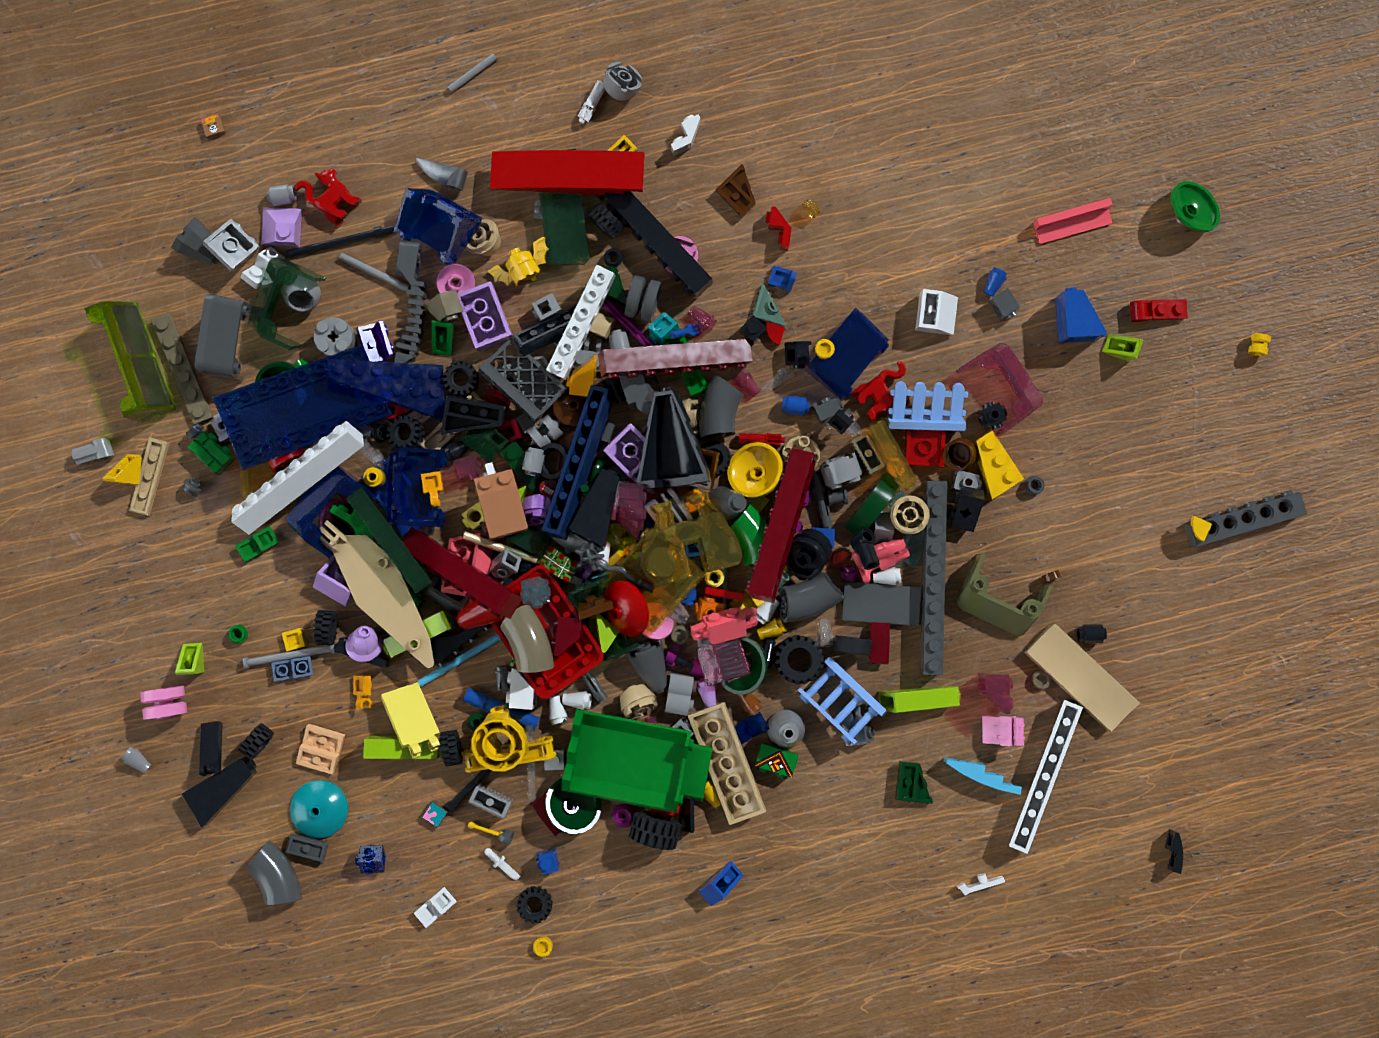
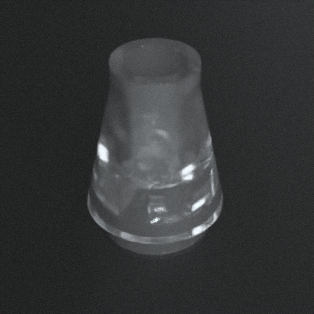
M829 618L818 619L816 638L818 646H833L835 638Z

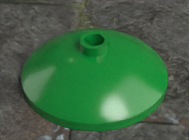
M1183 181L1173 188L1170 196L1172 210L1183 225L1193 231L1202 233L1210 232L1217 227L1220 221V210L1216 200L1208 190L1190 181Z

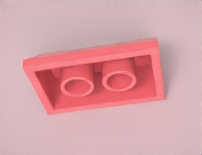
M476 533V534H474V535H477V536H480V537L489 539V538H487L486 536H484V535L481 534V533ZM463 536L449 538L448 549L489 576L493 549L462 539ZM442 580L441 592L465 596V591L462 593L452 587L454 583L448 584Z

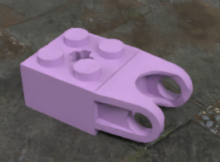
M629 423L603 451L637 483L645 437ZM633 445L635 448L633 449L634 454L626 455V446L631 447ZM645 489L652 495L655 492L653 489Z

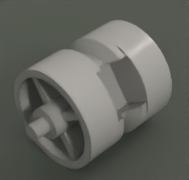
M547 414L540 420L539 426L534 425L527 431L532 437V441L529 444L531 446L534 444L538 445L540 448L546 444H551L552 439L556 440L563 435V432L559 429L560 422L558 420L553 421Z

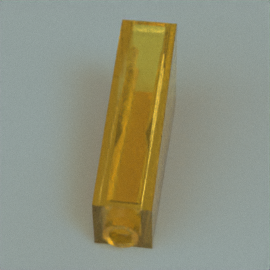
M880 418L866 426L868 433L900 490L904 488L906 491L914 487V482L918 480L884 419Z

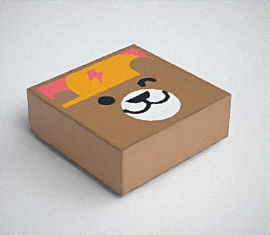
M219 113L200 119L207 138L226 133Z

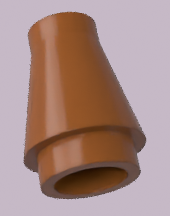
M736 694L745 713H748L750 716L762 708L761 701L753 694Z

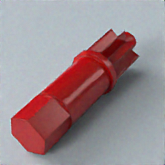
M739 433V443L761 442L770 446H781V443H785V437H781V434Z

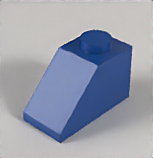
M730 861L713 875L698 892L712 906L723 900L744 875Z

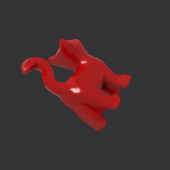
M333 168L324 170L320 174L315 173L321 184L328 187L318 198L313 197V187L308 181H298L294 185V190L298 191L301 188H305V199L307 202L320 210L327 220L337 228L344 222L342 218L348 214L343 209H338L340 204L344 201L357 208L362 202L358 196H352L346 186L338 181L337 172Z
M902 361L897 362L898 371L895 372L889 369L881 371L870 382L861 384L852 391V394L856 400H859L861 406L870 397L875 402V405L867 412V417L871 422L876 420V415L889 411V408H893L894 396L890 395L884 380L886 377L899 379L905 375L906 366ZM906 396L905 406H908L910 399L909 396Z

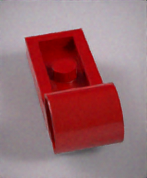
M1187 300L1130 302L1131 322L1187 319Z

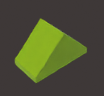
M1108 334L1102 352L1131 362L1137 359L1144 340Z
M596 614L587 618L589 631L599 644L602 652L606 653L620 631L600 614Z
M183 644L175 674L204 673L203 644Z

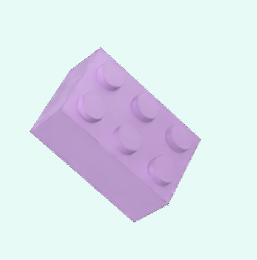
M491 281L458 294L464 311L462 312L475 349L478 352L506 342L510 337L513 338L507 318Z

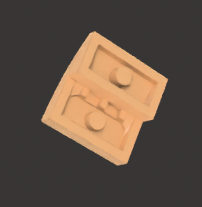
M308 724L305 729L303 742L299 747L296 764L333 775L345 734Z

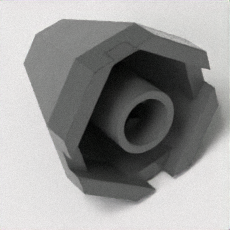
M194 217L184 227L183 233L176 237L171 248L180 254L206 264H217L219 260L202 244L211 234L205 225Z

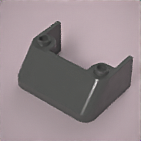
M206 294L195 358L196 371L212 378L243 381V378L238 376L241 371V364L238 363L235 354L240 320L244 321L245 317L249 316V310L253 311V306L245 301Z

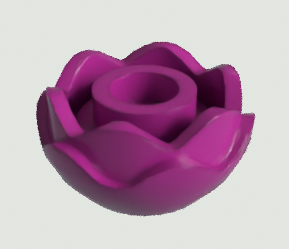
M618 804L612 812L613 822L621 828L631 826L635 814L634 808L629 804Z

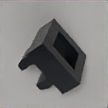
M845 408L839 409L827 422L841 435L854 422L853 415L848 417L844 413L846 411Z

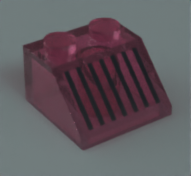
M740 638L715 645L709 644L696 649L707 687L719 686L750 674Z

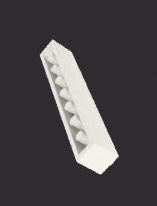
M347 421L342 425L336 426L328 436L322 437L315 446L308 448L301 457L294 459L287 468L279 471L273 479L265 482L255 493L249 494L241 504L235 505L232 509V523L250 535L364 446L363 434Z
M1064 700L1010 841V847L1028 854L1083 707Z

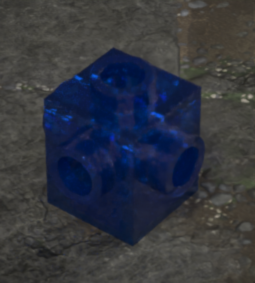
M383 845L360 846L359 854L355 856V864L359 866L361 874L384 872L386 853Z

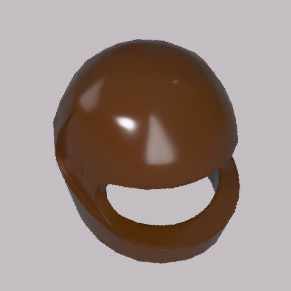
M966 438L953 440L945 446L942 452L943 463L947 468L954 471L964 470L973 465L977 457L976 446Z

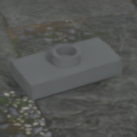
M291 833L285 853L323 863L329 842Z

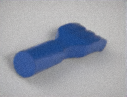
M698 323L690 324L685 329L671 331L670 338L674 339L685 335L688 337L701 334V330L698 327Z

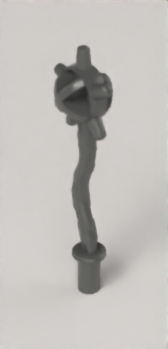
M591 542L590 547L583 551H575L576 554L580 555L581 560L577 567L583 565L591 566L592 570L596 571V564L607 571L621 572L633 584L637 585L638 589L641 588L647 592H653L655 586L644 582L642 578L640 580L635 579L624 567L603 564L599 558H604L605 555L597 553L594 549V542Z

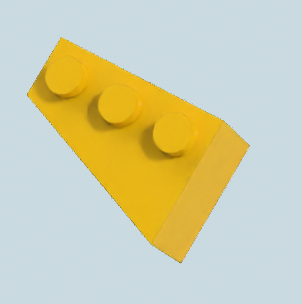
M993 431L988 432L973 442L977 449L976 460L987 494V501L993 500L1024 479Z

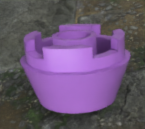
M535 494L524 498L522 507L527 526L543 527L552 501L550 497Z

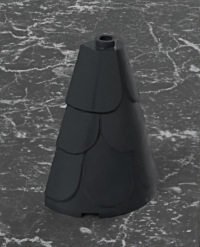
M673 387L661 388V392L654 393L637 477V490L707 483V481L712 482L710 470L699 447L700 444L690 425L689 415L678 392L673 390Z

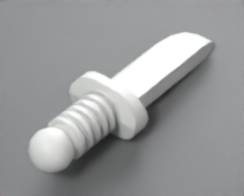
M490 848L485 849V855L490 857L495 863L493 865L494 868L498 866L514 880L520 878V875L504 861V856L500 858Z

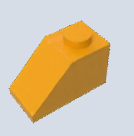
M598 355L590 357L574 369L571 376H568L566 387L570 388V395L587 397L590 386H595Z

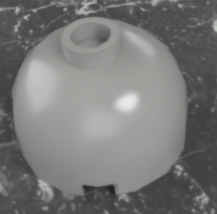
M613 62L606 69L603 78L604 89L616 100H630L639 92L642 85V77L632 66L627 65L625 67L621 66L622 62Z

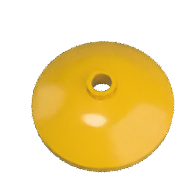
M755 442L747 444L736 451L731 458L727 470L729 483L736 492L746 498L763 497L772 492L779 484L783 472V461L780 454L766 443ZM762 472L761 476L757 477V474Z

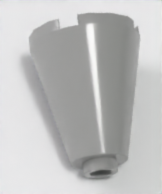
M781 710L770 717L767 724V734L774 745L780 748H792L803 739L805 724L796 712ZM787 730H791L789 734L785 735Z

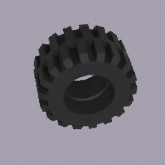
M794 635L788 637L776 649L775 667L778 673L790 683L798 685L807 684V682L815 680V677L819 676L820 670L823 669L824 656L822 655L821 648L815 641L806 636ZM796 648L806 650L810 656L808 667L802 671H795L788 665V655Z
M638 811L634 814L629 837L635 842L648 847L673 850L676 849L682 825L670 817H662L657 813L652 815L648 811Z

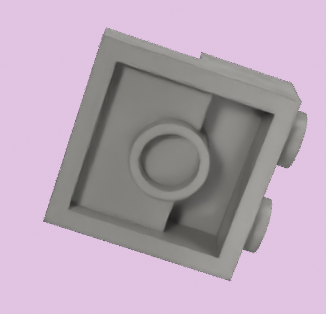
M232 219L228 220L202 243L230 272L241 263L246 262L259 248L256 240L248 236L243 231L241 225Z

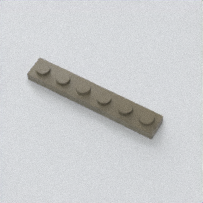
M167 312L151 319L194 425L212 419L213 414L171 313Z

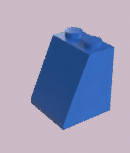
M1077 287L1066 288L1064 292H1061L1055 298L1058 343L1097 341L1107 335L1084 290H1077Z

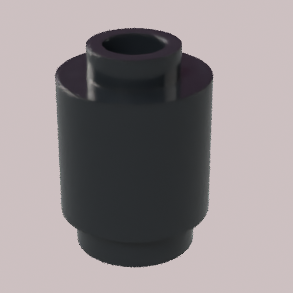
M1083 624L1077 627L1078 642L1094 644L1103 643L1104 639H1107V630L1103 628L1102 624Z

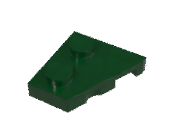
M899 761L895 800L933 804L932 797H930L927 789L926 779L923 778L920 763Z

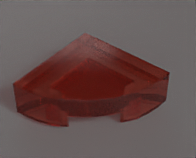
M833 550L832 570L846 566L852 558V552Z

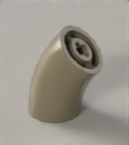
M529 605L517 608L511 619L505 618L500 626L513 651L517 671L532 673L554 668L550 642L537 614Z

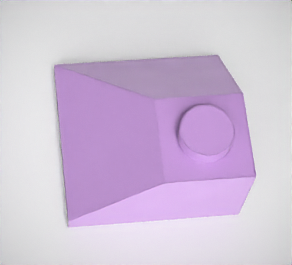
M263 207L261 245L300 247L302 209Z

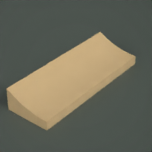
M1055 623L1048 625L1024 652L1108 732H1112L1140 704L1136 698Z
M725 702L690 713L688 718L698 744L713 747L709 773L729 825L765 813V805Z

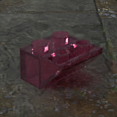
M619 483L615 505V520L634 538H638L639 532L643 531L646 519V509H644L646 492H643V484Z
M1002 672L978 673L979 693L998 711L1010 714V709H1013V699L1010 698V690L1013 688L1012 678H1009L1008 674Z

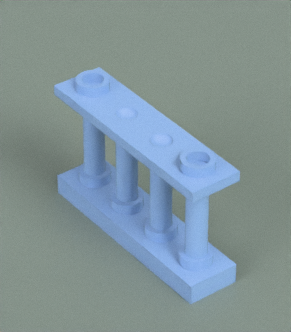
M829 657L825 661L827 665L826 671L806 692L799 688L798 691L801 693L799 697L806 704L809 702L813 704L843 733L841 738L849 745L853 743L856 746L858 742L854 737L874 716L877 717L879 714L883 717L887 710ZM837 674L841 678L840 684L819 706L811 697L831 676L834 677ZM851 687L856 692L854 694L855 697L833 719L825 711L845 689L848 690ZM865 701L870 705L869 711L847 733L839 724L860 702L863 703Z

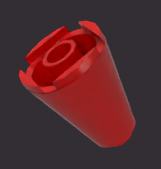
M476 599V601H470L458 612L457 622L460 627L471 629L503 621L506 617L502 616L500 619L490 613L492 609L489 608L487 610L478 605L479 600Z

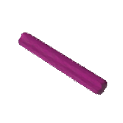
M606 296L602 307L643 347L655 346V343Z

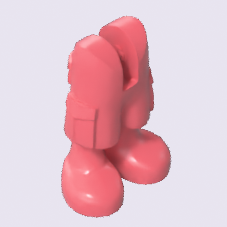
M903 538L874 545L880 565L870 570L864 569L859 553L856 551L852 552L854 561L865 584L870 582V574L873 570L879 567L881 570H886L910 556L908 549L905 548L906 544Z

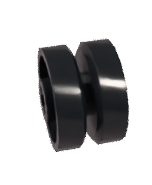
M807 528L800 530L793 538L786 562L787 568L800 578L809 579L816 577L831 559L833 551L829 539L816 529Z

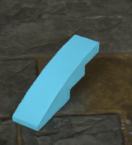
M944 757L943 761L981 784L1021 795V786L1003 782L1004 776L1001 774L985 772L986 765L982 763Z

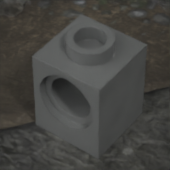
M1008 288L988 301L1000 320L1007 318V320L1017 315L1016 311L1020 308V305Z

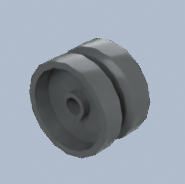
M635 275L626 299L625 316L636 318L641 308V320L651 323L659 299L661 282L651 280L645 290V277Z

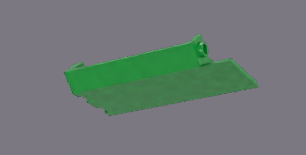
M576 709L572 723V736L567 750V763L562 778V791L677 813L678 805L682 806L683 798L703 802L713 747L693 744L694 740L690 739L692 731Z

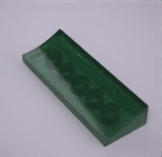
M539 192L545 244L549 248L546 252L548 266L585 265L589 260L581 194Z
M360 487L346 498L348 503L414 592L424 593L428 590L432 581L363 488Z

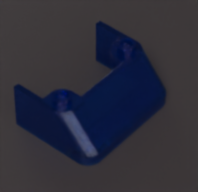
M337 466L305 492L288 515V525L306 543L330 559L333 552L319 541L322 532L320 527L313 523L315 518L335 492L348 497L353 495L359 488L373 499L377 497L378 493L342 467Z

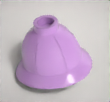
M360 626L348 636L345 644L346 652L355 661H370L381 652L383 646L382 638L373 628Z

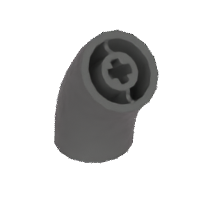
M716 374L709 383L701 404L699 415V436L701 440L721 439L734 435L736 412L744 397L742 392Z
M821 571L816 577L780 588L778 595L780 617L784 623L808 619L829 610L845 597L832 579Z
M269 840L245 869L259 885L264 905L283 904L303 899L301 887L293 866L285 854Z

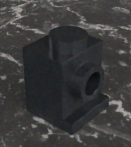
M811 341L785 342V366H793V369H805V365L809 364V345H812Z

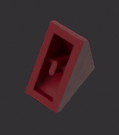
M516 419L490 431L496 449L508 446L514 440L516 442L524 440Z

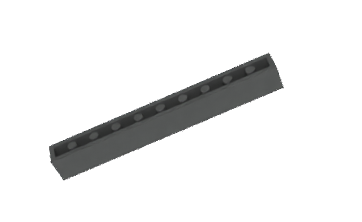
M947 481L924 482V502L929 509V521L923 529L920 673L924 675H943Z

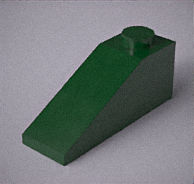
M514 440L500 454L533 494H540L539 485L546 478L542 477L539 473L536 476L525 474L526 470L522 469L525 452Z

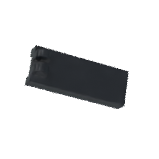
M347 637L339 639L334 650L335 652L349 656L345 646ZM377 656L367 661V663L385 668L388 667L390 659Z
M222 722L201 723L199 775L221 774Z

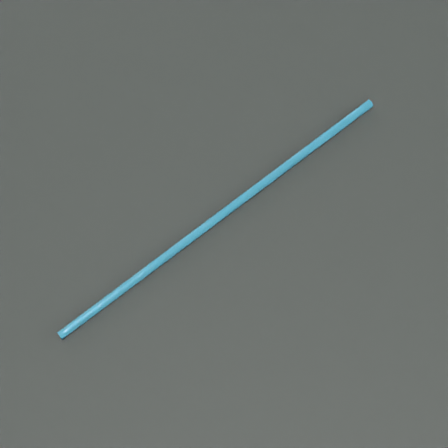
M703 511L693 517L691 522L686 521L685 526L693 527L707 519L708 515ZM680 525V526L676 527L677 532H678V531L680 530V528L683 527V526ZM675 532L668 538H666L663 535L664 540L668 542L669 540L673 539L674 537H676L677 532ZM651 543L615 563L613 566L625 567L640 558L641 550L644 553ZM602 571L565 594L570 600L617 571ZM495 634L419 679L418 684L420 687L428 684L499 642L501 639Z

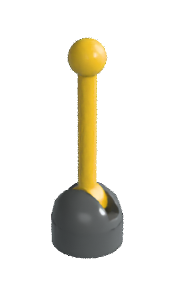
M473 821L468 823L469 829L475 828L496 835L504 845L509 846L514 836V831L504 829L501 832H497L476 825Z

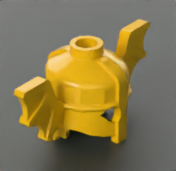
M541 237L533 242L534 255L530 251H520L519 248L511 250L509 252L510 257L505 263L508 272L501 266L496 265L488 270V273L494 277L495 282L502 281L506 286H510L512 281H514L517 287L519 281L537 280L536 275L540 273L539 265L546 264L545 254L549 250L545 244V237Z

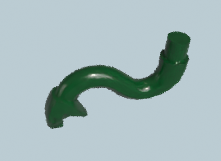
M604 458L597 460L588 484L581 486L580 493L583 497L588 495L601 469H605L608 465V460Z

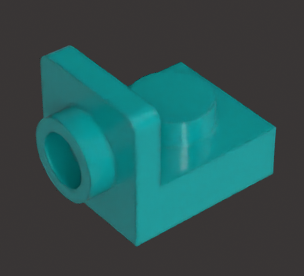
M663 312L648 326L650 339L656 344L665 345V339L670 335L671 331L678 328V323Z

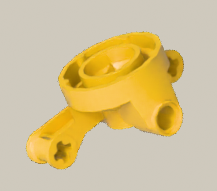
M507 706L494 707L490 709V713L476 728L471 739L472 748L461 752L466 763L465 772L471 773L486 769L504 772L514 768L517 764L552 759L557 756L553 750V736H543L527 742V736L523 727L511 718ZM497 732L505 734L510 739L511 744L500 746L501 742L497 738Z

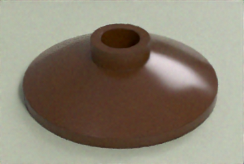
M569 390L566 391L553 404V413L556 419L563 425L577 427L586 397L570 395ZM570 404H574L576 408H572Z

